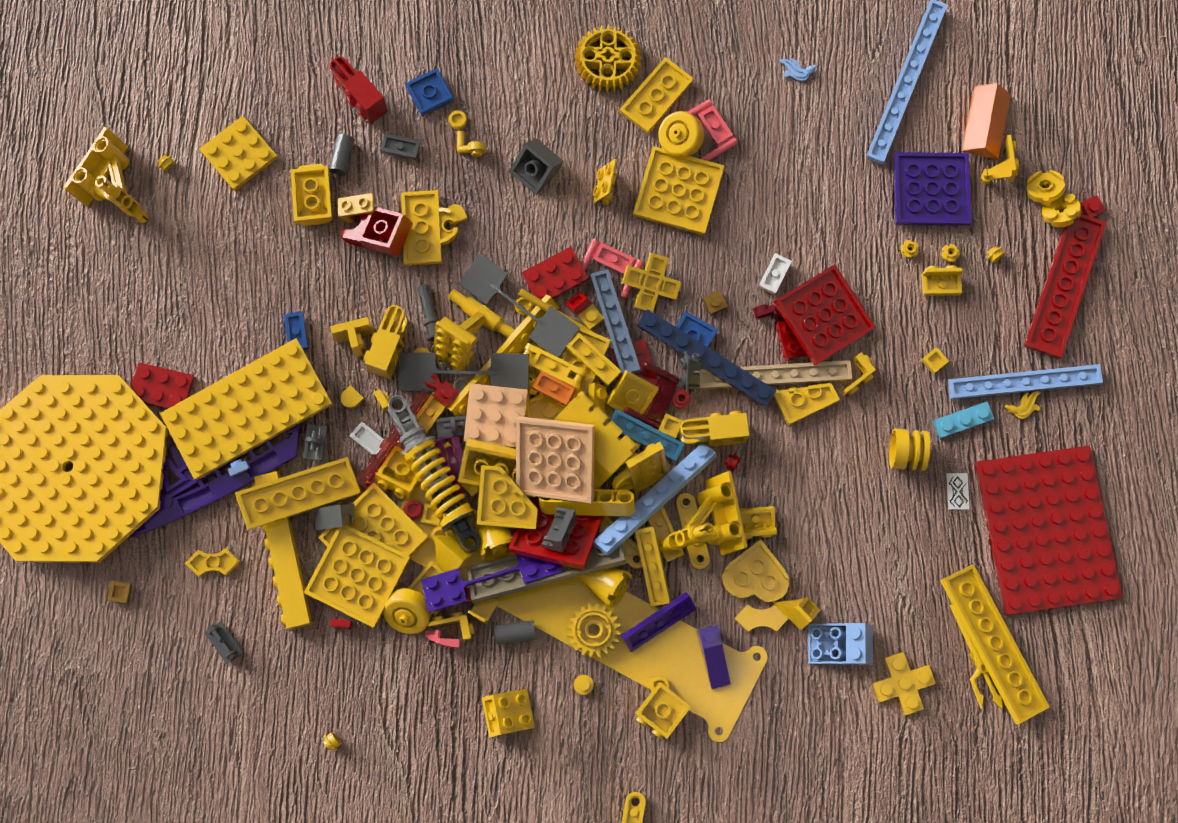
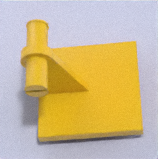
M1007 135L1005 151L1007 160L991 169H985L981 175L983 184L986 185L987 182L988 185L991 180L1009 178L1010 183H1013L1015 176H1018L1019 162L1018 158H1015L1016 142L1012 141L1011 135Z

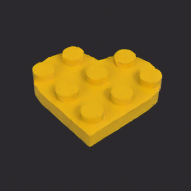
M761 539L730 562L722 574L725 590L737 599L755 595L765 603L775 602L787 593L789 587V577L785 569Z

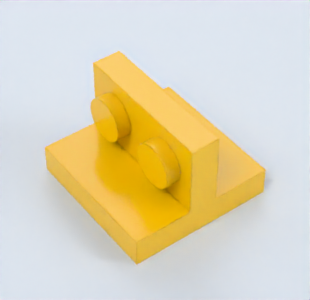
M368 317L330 326L332 335L337 343L350 341L351 348L356 357L364 356L363 349H366L362 337L374 334Z

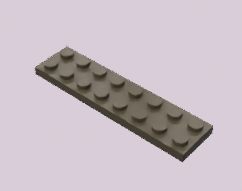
M621 544L609 556L593 546L585 570L561 565L563 573L524 584L522 573L517 571L469 586L471 600L473 604L624 565L626 564L623 546ZM517 555L466 567L468 581L517 566Z

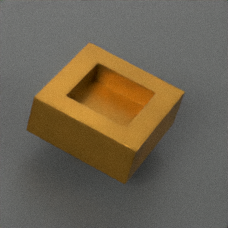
M720 290L702 298L710 316L728 307Z
M111 581L107 600L129 604L133 584Z

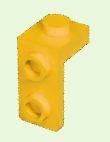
M372 193L338 198V216L347 223L355 222V215L374 212V195Z
M862 352L852 362L863 375L842 392L843 396H846L848 393L851 396L859 390L858 385L862 382L866 384L874 378L872 374L876 369L872 365V360L867 355H863Z
M463 612L451 614V618L446 619L443 616L434 617L432 622H428V627L430 628L460 622L464 641L472 640V634H475L473 622L469 623L467 614L463 615Z

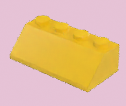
M467 438L458 482L480 486L481 465L501 466L516 483V448Z

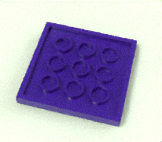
M895 152L893 154L895 225H971L969 153Z

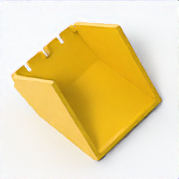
M581 391L554 420L595 425L594 489H598L637 450L640 443H635L627 434L620 439L618 436L623 430L612 420L605 425L604 422L609 417L598 406L591 411L589 408L594 402L587 396L588 393L586 391Z

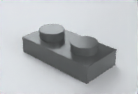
M384 133L380 152L417 160L421 142Z

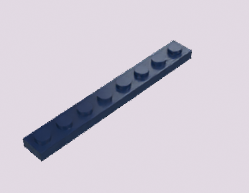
M648 309L637 324V327L683 356L684 351L687 352L688 356L698 353L701 357V367L765 408L777 391Z

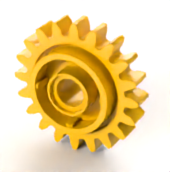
M588 603V609L585 610L581 605V613L574 611L576 618H569L573 625H567V628L572 630V632L567 634V637L574 638L570 641V645L577 643L575 651L580 648L583 649L582 656L588 651L590 658H592L594 652H596L599 658L600 651H603L606 655L608 654L607 647L614 650L612 642H619L615 635H621L620 631H616V628H619L621 624L614 623L618 616L611 617L613 610L611 609L606 612V605L599 609L598 603L595 604L594 608ZM591 625H596L600 629V632L595 636L588 632V628Z

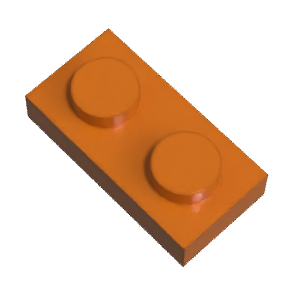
M542 370L532 386V389L565 406L568 405L576 390L575 387Z

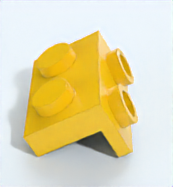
M953 265L946 268H938V266L925 268L921 274L923 296L961 295V274L963 273V268H957V266Z
M774 506L739 509L746 539H751L753 536L767 538L777 534Z

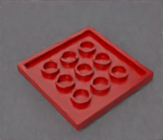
M835 264L774 301L777 309L814 366L876 328Z
M535 496V498L529 497L538 509L536 529L516 528L508 548L509 553L585 570L594 546V540L597 538L605 516L576 515V524L562 553L542 547L543 538L547 536L555 515L544 514L541 511L538 496Z

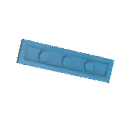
M615 409L610 421L612 420L623 430L621 434H627L631 439L645 446L660 442L664 447L665 456L677 461L684 443Z

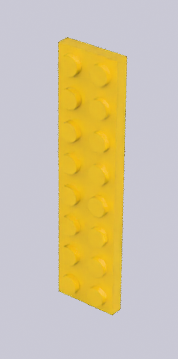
M974 564L940 580L1015 724H1021L1050 707Z

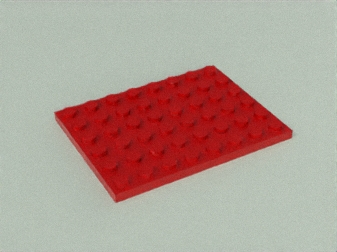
M1090 445L975 462L1005 615L1123 598Z

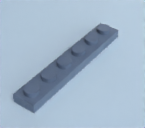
M609 270L590 274L619 369L622 371L621 375H623L625 370L633 374L641 372Z

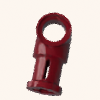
M763 304L753 309L756 319L772 315L774 321H778V318L783 317L774 305Z

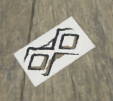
M946 473L948 510L970 509L968 473Z

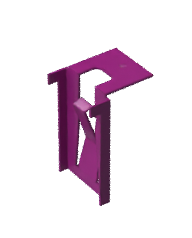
M450 436L433 441L437 442L435 443L436 447L441 450L438 454L439 458H445V462L442 464L445 467L448 466L443 440L452 439L453 447L449 446L446 449L450 473L454 475L455 480H458L460 469L456 462L454 451L461 468L463 449L460 437Z

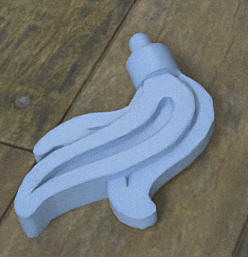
M793 58L790 60L781 59L779 61L787 69L784 73L785 78L790 76L802 82L806 81L809 75L814 72V69L817 68L816 65H813L812 67L809 66L806 69H802L798 61Z

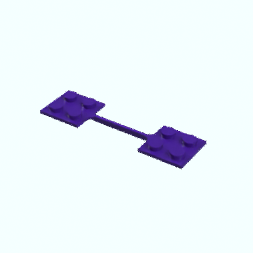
M517 555V566L470 581L462 580L459 568L421 579L428 613L467 602L465 587L517 571L522 573L524 584L563 573L561 565Z

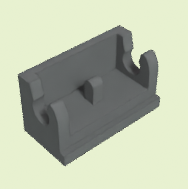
M355 503L313 509L316 531L347 526L346 515L349 516V523H354Z
M557 507L556 512L558 513L555 514L547 536L543 538L542 547L563 553L577 520L574 509Z

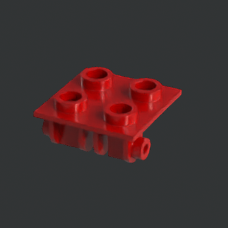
M786 321L777 322L776 331L780 338L778 341L782 342L780 347H783L782 357L785 358V361L793 360L796 357H807L808 355Z

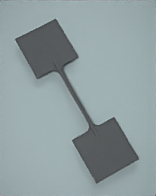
M479 253L459 284L486 305H488L496 293H500L536 321L537 325L529 338L547 352L559 358L580 327L552 306L549 307L542 318L534 316L501 290V285L508 276V273Z
M399 352V390L435 391L428 388L425 382L428 380L431 384H434V380L430 378L433 374L437 376L440 373L488 374L491 378V386L526 389L529 392V354L491 353V368L488 371H449L437 368L436 353Z

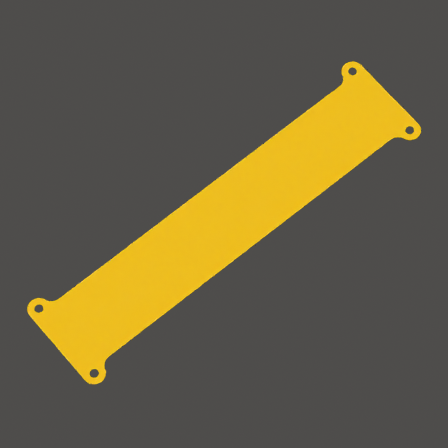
M422 482L418 483L417 488L409 499H404L400 506L403 512L405 505L412 500L419 501L423 509L425 504H431L432 500H427L425 497L427 491H422L421 489ZM421 516L419 519L412 521L429 538L410 556V559L426 568L431 561L437 565L435 543L431 538V533L437 526L421 523ZM474 516L470 519V522L477 533L476 521ZM509 529L511 534L514 536L515 531ZM467 538L473 545H475L473 539ZM479 545L477 547L478 550L460 569L463 581H468L466 567L489 562L487 558H485V561L481 559ZM579 577L495 598L499 601L497 607L523 621L534 620L536 628L573 648L577 646V643L570 645V641L574 638L567 637V634L572 632V630L567 628V625H573L569 618H576L574 611L581 613L580 606L582 605L586 610L588 609V603L591 604L592 608L598 603L599 609L606 605ZM626 591L617 604L615 602L612 603L614 607L611 608L606 605L605 611L608 612L612 609L611 617L618 616L614 623L621 624L619 628H616V631H620L622 635L660 609L655 606L651 607L649 603ZM681 620L633 652H630L621 635H615L619 642H612L614 650L607 647L608 654L606 655L603 651H600L599 658L596 652L593 653V659L650 690L649 677H666L670 682V690L691 706L689 711L707 721L709 737L715 742H723L729 737L768 659L767 652L760 646H753L745 652H739L722 643L731 685L711 689L696 632L698 629ZM591 625L588 628V632L595 636L600 632V629L596 625ZM759 653L761 656L760 660L755 661L753 655ZM717 727H721L723 729V733L721 735H717L715 733V729Z

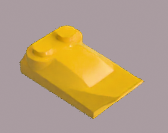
M313 164L292 169L291 183L295 224L310 226L326 224L332 221L333 211L328 166Z

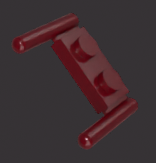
M646 361L643 363V367L660 376L655 385L659 390L647 407L644 415L629 407L624 408V413L658 430L680 378Z

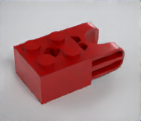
M336 57L330 62V68L334 74L337 86L346 95L349 105L352 108L356 107L358 109V114L363 121L367 120L370 124H373L388 112L383 95L361 70L357 72L344 57Z
M374 207V212L357 215L361 221L355 229H344L340 237L348 244L399 257L413 223L402 213Z

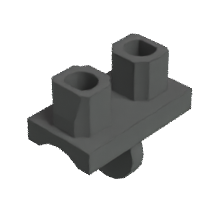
M466 415L436 419L438 439L450 436H464Z
M307 424L303 459L323 461L327 426Z

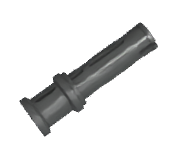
M422 284L417 287L425 318L423 325L427 330V341L434 342L435 324L440 320L436 317L429 285Z

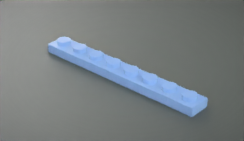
M1100 364L949 379L948 387L951 400L1099 385L1103 383Z
M701 443L635 503L636 510L633 515L620 516L594 540V546L609 556L717 457L716 452L704 443Z

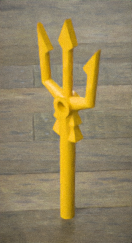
M951 604L949 605L971 651L967 656L973 660L972 664L976 667L970 682L980 709H982L984 695L980 694L976 680L983 674L993 695L992 701L1002 710V697L997 694L981 657L954 606Z

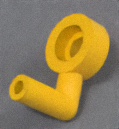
M457 132L458 153H471L474 157H481L482 154L486 153V143L473 141L464 146L465 132Z

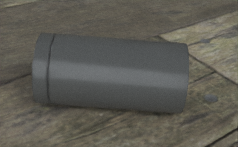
M345 134L337 135L329 172L339 176L347 175L355 142L353 137Z
M534 620L494 626L497 645L536 640Z

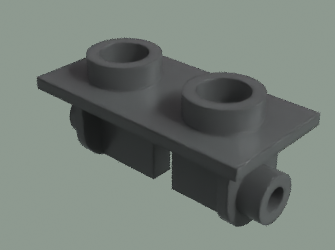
M684 351V358L681 359L683 376H680V386L688 394L689 389L697 391L700 387V373H693V371H700L701 357L698 353L688 356L687 352Z
M222 621L216 625L212 624L207 628L206 636L227 665L243 654V651Z

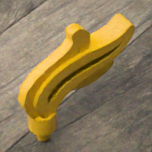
M1036 391L1030 395L1028 392L1025 393L1021 398L1019 407L1013 405H1005L1004 407L1018 419L1027 418L1034 410H1040V407L1034 403L1041 392Z

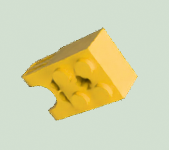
M392 305L387 308L377 333L374 332L372 335L370 351L367 350L364 355L365 365L370 373L390 380L399 361V352H402L405 346L403 338L408 328V320L403 309L399 306Z
M732 411L730 415L713 413L710 414V417L687 419L680 426L679 440L684 445L707 443L708 447L746 443L749 437L747 413Z

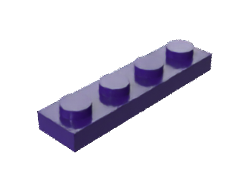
M685 592L622 634L621 637L630 652H633L696 610V607L689 594Z

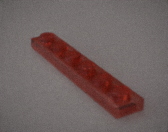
M424 388L421 392L418 391L412 399L413 403L410 406V410L415 416L430 397V392ZM395 424L390 430L391 435L388 439L385 438L381 442L379 452L373 454L369 459L367 469L362 470L357 477V484L364 490L370 485L394 446H397L400 442L399 439L402 436L397 431Z

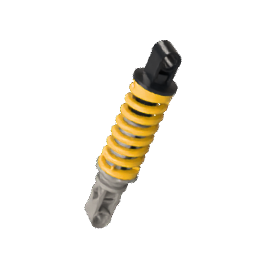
M393 396L389 400L388 412L394 421L397 431L402 436L399 440L406 448L401 453L402 456L405 457L407 463L412 464V472L417 473L416 480L422 482V491H427L426 499L432 500L430 506L432 509L437 510L435 513L436 517L442 519L440 522L442 531L452 530L461 549L466 553L474 552L480 543L479 536L470 522V519L476 515L475 511L472 510L469 503L460 506L459 501L465 498L463 493L457 496L454 495V492L458 491L460 486L458 484L452 486L451 482L455 480L454 475L447 476L446 474L450 471V467H443L442 464L445 462V458L437 457L441 450L439 448L433 449L436 443L433 442L436 440L435 437L426 436L424 427H419L415 415L402 396ZM399 403L402 405V408L395 410L392 404ZM465 539H473L475 546L468 547L465 544Z

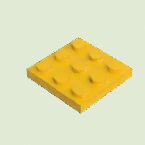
M241 116L199 148L201 153L234 191L278 158L276 153L244 116Z

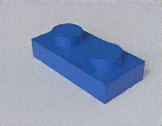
M303 311L284 314L287 342L297 338L303 350L309 349Z

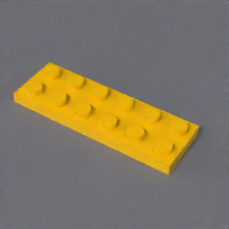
M345 457L235 492V496L249 531L359 495L361 492L349 459Z

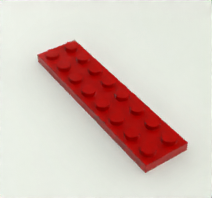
M1081 214L1079 218L1077 216L1073 220V224L1063 227L1024 343V347L1059 360L1062 358L1106 226V222Z

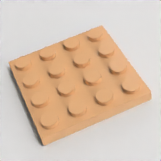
M528 417L516 418V484L525 495L592 503L594 501L595 425Z

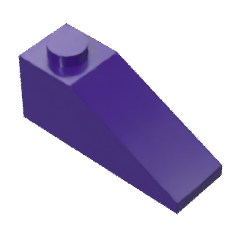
M718 625L698 629L696 632L711 689L731 685Z

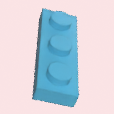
M984 402L938 418L933 421L939 439L993 421L994 416L988 402Z

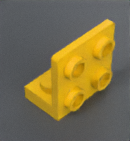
M527 689L498 693L482 698L489 738L535 727Z

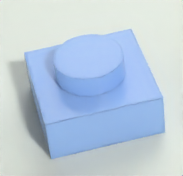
M240 459L231 463V468L228 469V472L233 477L251 467L248 461L242 462Z

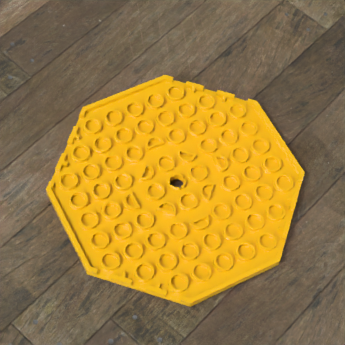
M40 375L0 410V543L15 561L100 563L160 509L161 501L159 499L164 474L162 471L166 456L165 443L166 437H168V428L119 375ZM73 463V469L70 472H66V464Z

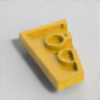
M832 383L777 390L773 396L788 426L840 401Z

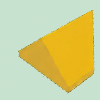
M434 535L437 565L444 572L457 568L460 570L478 550L477 548L472 553H466L461 549L455 536ZM465 539V544L468 547L475 546L468 539Z
M807 596L804 599L773 602L799 630L808 625L821 611Z

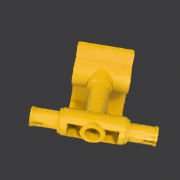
M104 127L65 184L64 189L87 207L93 199L97 201L107 199L128 216L136 218L140 223H145L147 220L143 216L148 219L149 215L127 193L122 170L126 169L129 165V158L124 155L128 146L109 128ZM109 175L111 176L112 183L107 180Z
M453 289L448 299L459 305L461 310L469 315L470 318L461 325H457L446 316L441 321H437L435 324L433 353H436L438 360L450 364L454 371H467V367L476 354L471 350L478 339L474 335L482 325L493 332L498 331L507 338L516 329L503 322L504 319L491 311L487 306L482 305L472 297L467 298L456 289Z
M731 471L705 480L706 490L701 491L697 496V501L700 505L699 509L684 529L671 533L666 539L658 541L659 545H663L659 547L661 552L670 549L676 551L695 543L704 542L711 546L719 545L721 556L747 548ZM711 513L714 526L711 523L702 525Z

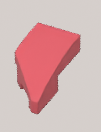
M440 630L425 631V637L437 644L460 649L461 647L460 639L442 638V631Z

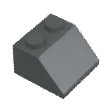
M536 138L525 143L509 172L537 195L557 174L564 161Z

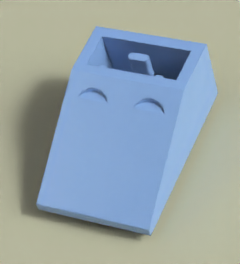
M867 623L808 624V664L873 665V625Z

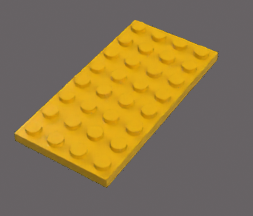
M295 338L161 412L160 415L194 480L197 481L330 407L333 403L298 339Z

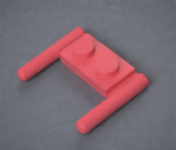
M710 99L687 112L694 116L698 115V118L717 146L716 149L702 156L701 159L710 161L738 144Z
M593 239L581 265L586 272L591 259L624 274L627 265L641 269L644 262ZM624 285L620 297L626 299L632 287Z

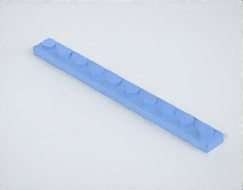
M937 0L929 1L866 155L867 159L883 165L947 4Z

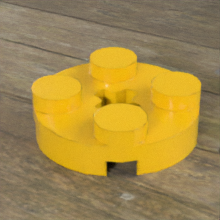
M1049 170V173L1038 171L1027 180V195L1035 202L1045 206L1050 205L1051 202L1056 201L1064 194V178L1060 173Z
M1074 194L1062 195L1056 201L1051 202L1050 205H1043L1042 207L1043 220L1046 223H1051L1054 227L1069 226L1074 223L1073 220L1077 216L1079 218L1081 215L1080 202Z

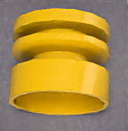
M894 428L889 446L890 468L904 470L909 461L911 470L915 471L918 467L919 471H925L931 453L929 432L922 430L919 434L918 430H914L910 438L907 429Z

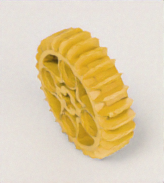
M601 25L600 30L597 31L594 27V33L592 34L588 31L587 37L582 36V41H578V47L575 49L574 60L577 73L581 74V80L586 79V85L592 83L593 89L597 85L599 86V91H601L602 87H605L606 92H608L609 88L612 87L615 92L616 86H619L622 90L623 83L628 86L629 80L634 81V75L637 76L638 69L641 68L642 57L640 56L641 49H638L639 43H635V37L630 38V32L624 34V28L621 31H617V26L613 30L610 28V25H608L607 29H604ZM606 40H611L612 42H611V43H606V42H604V41H606ZM600 41V47H591L593 43ZM617 41H618V42H621V43L624 44L626 47H625V48H619V47H617ZM592 56L594 59L588 60L586 57ZM628 57L630 60L625 61L622 58ZM589 69H599V76L593 74ZM616 70H627L623 74L616 76ZM608 73V74H611L612 76H611V77H605V76H603V75Z

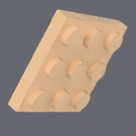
M470 383L464 441L469 438L502 446L516 447V418L526 416L528 390Z

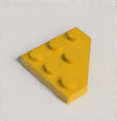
M481 465L477 525L536 529L537 507L501 466Z

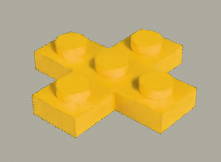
M650 253L645 270L629 265L626 266L622 284L639 289L634 304L635 308L645 311L648 309L653 312L658 295L676 300L681 281L664 276L669 258Z
M904 652L884 658L890 678L872 683L878 702L898 697L904 716L923 710L924 707L918 690L936 684L930 666L926 665L910 671Z

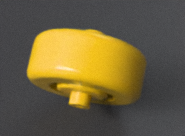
M683 111L668 115L659 128L658 137L660 145L668 154L684 157L695 154L700 149L704 140V128L701 121L694 115Z
M406 588L395 590L389 597L383 610L386 622L393 629L404 634H417L425 630L433 613H428L423 594Z

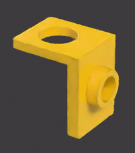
M491 599L476 603L472 610L468 611V614L487 624L499 601Z

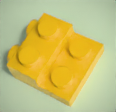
M394 446L376 473L375 482L380 489L387 490L388 488L394 491L396 497L409 499L419 483L416 480L417 473L412 472V464L407 463L405 457L402 456L403 449Z
M659 682L635 712L638 716L636 720L643 726L649 724L654 728L652 733L658 738L662 739L664 736L667 739L690 710L691 706Z

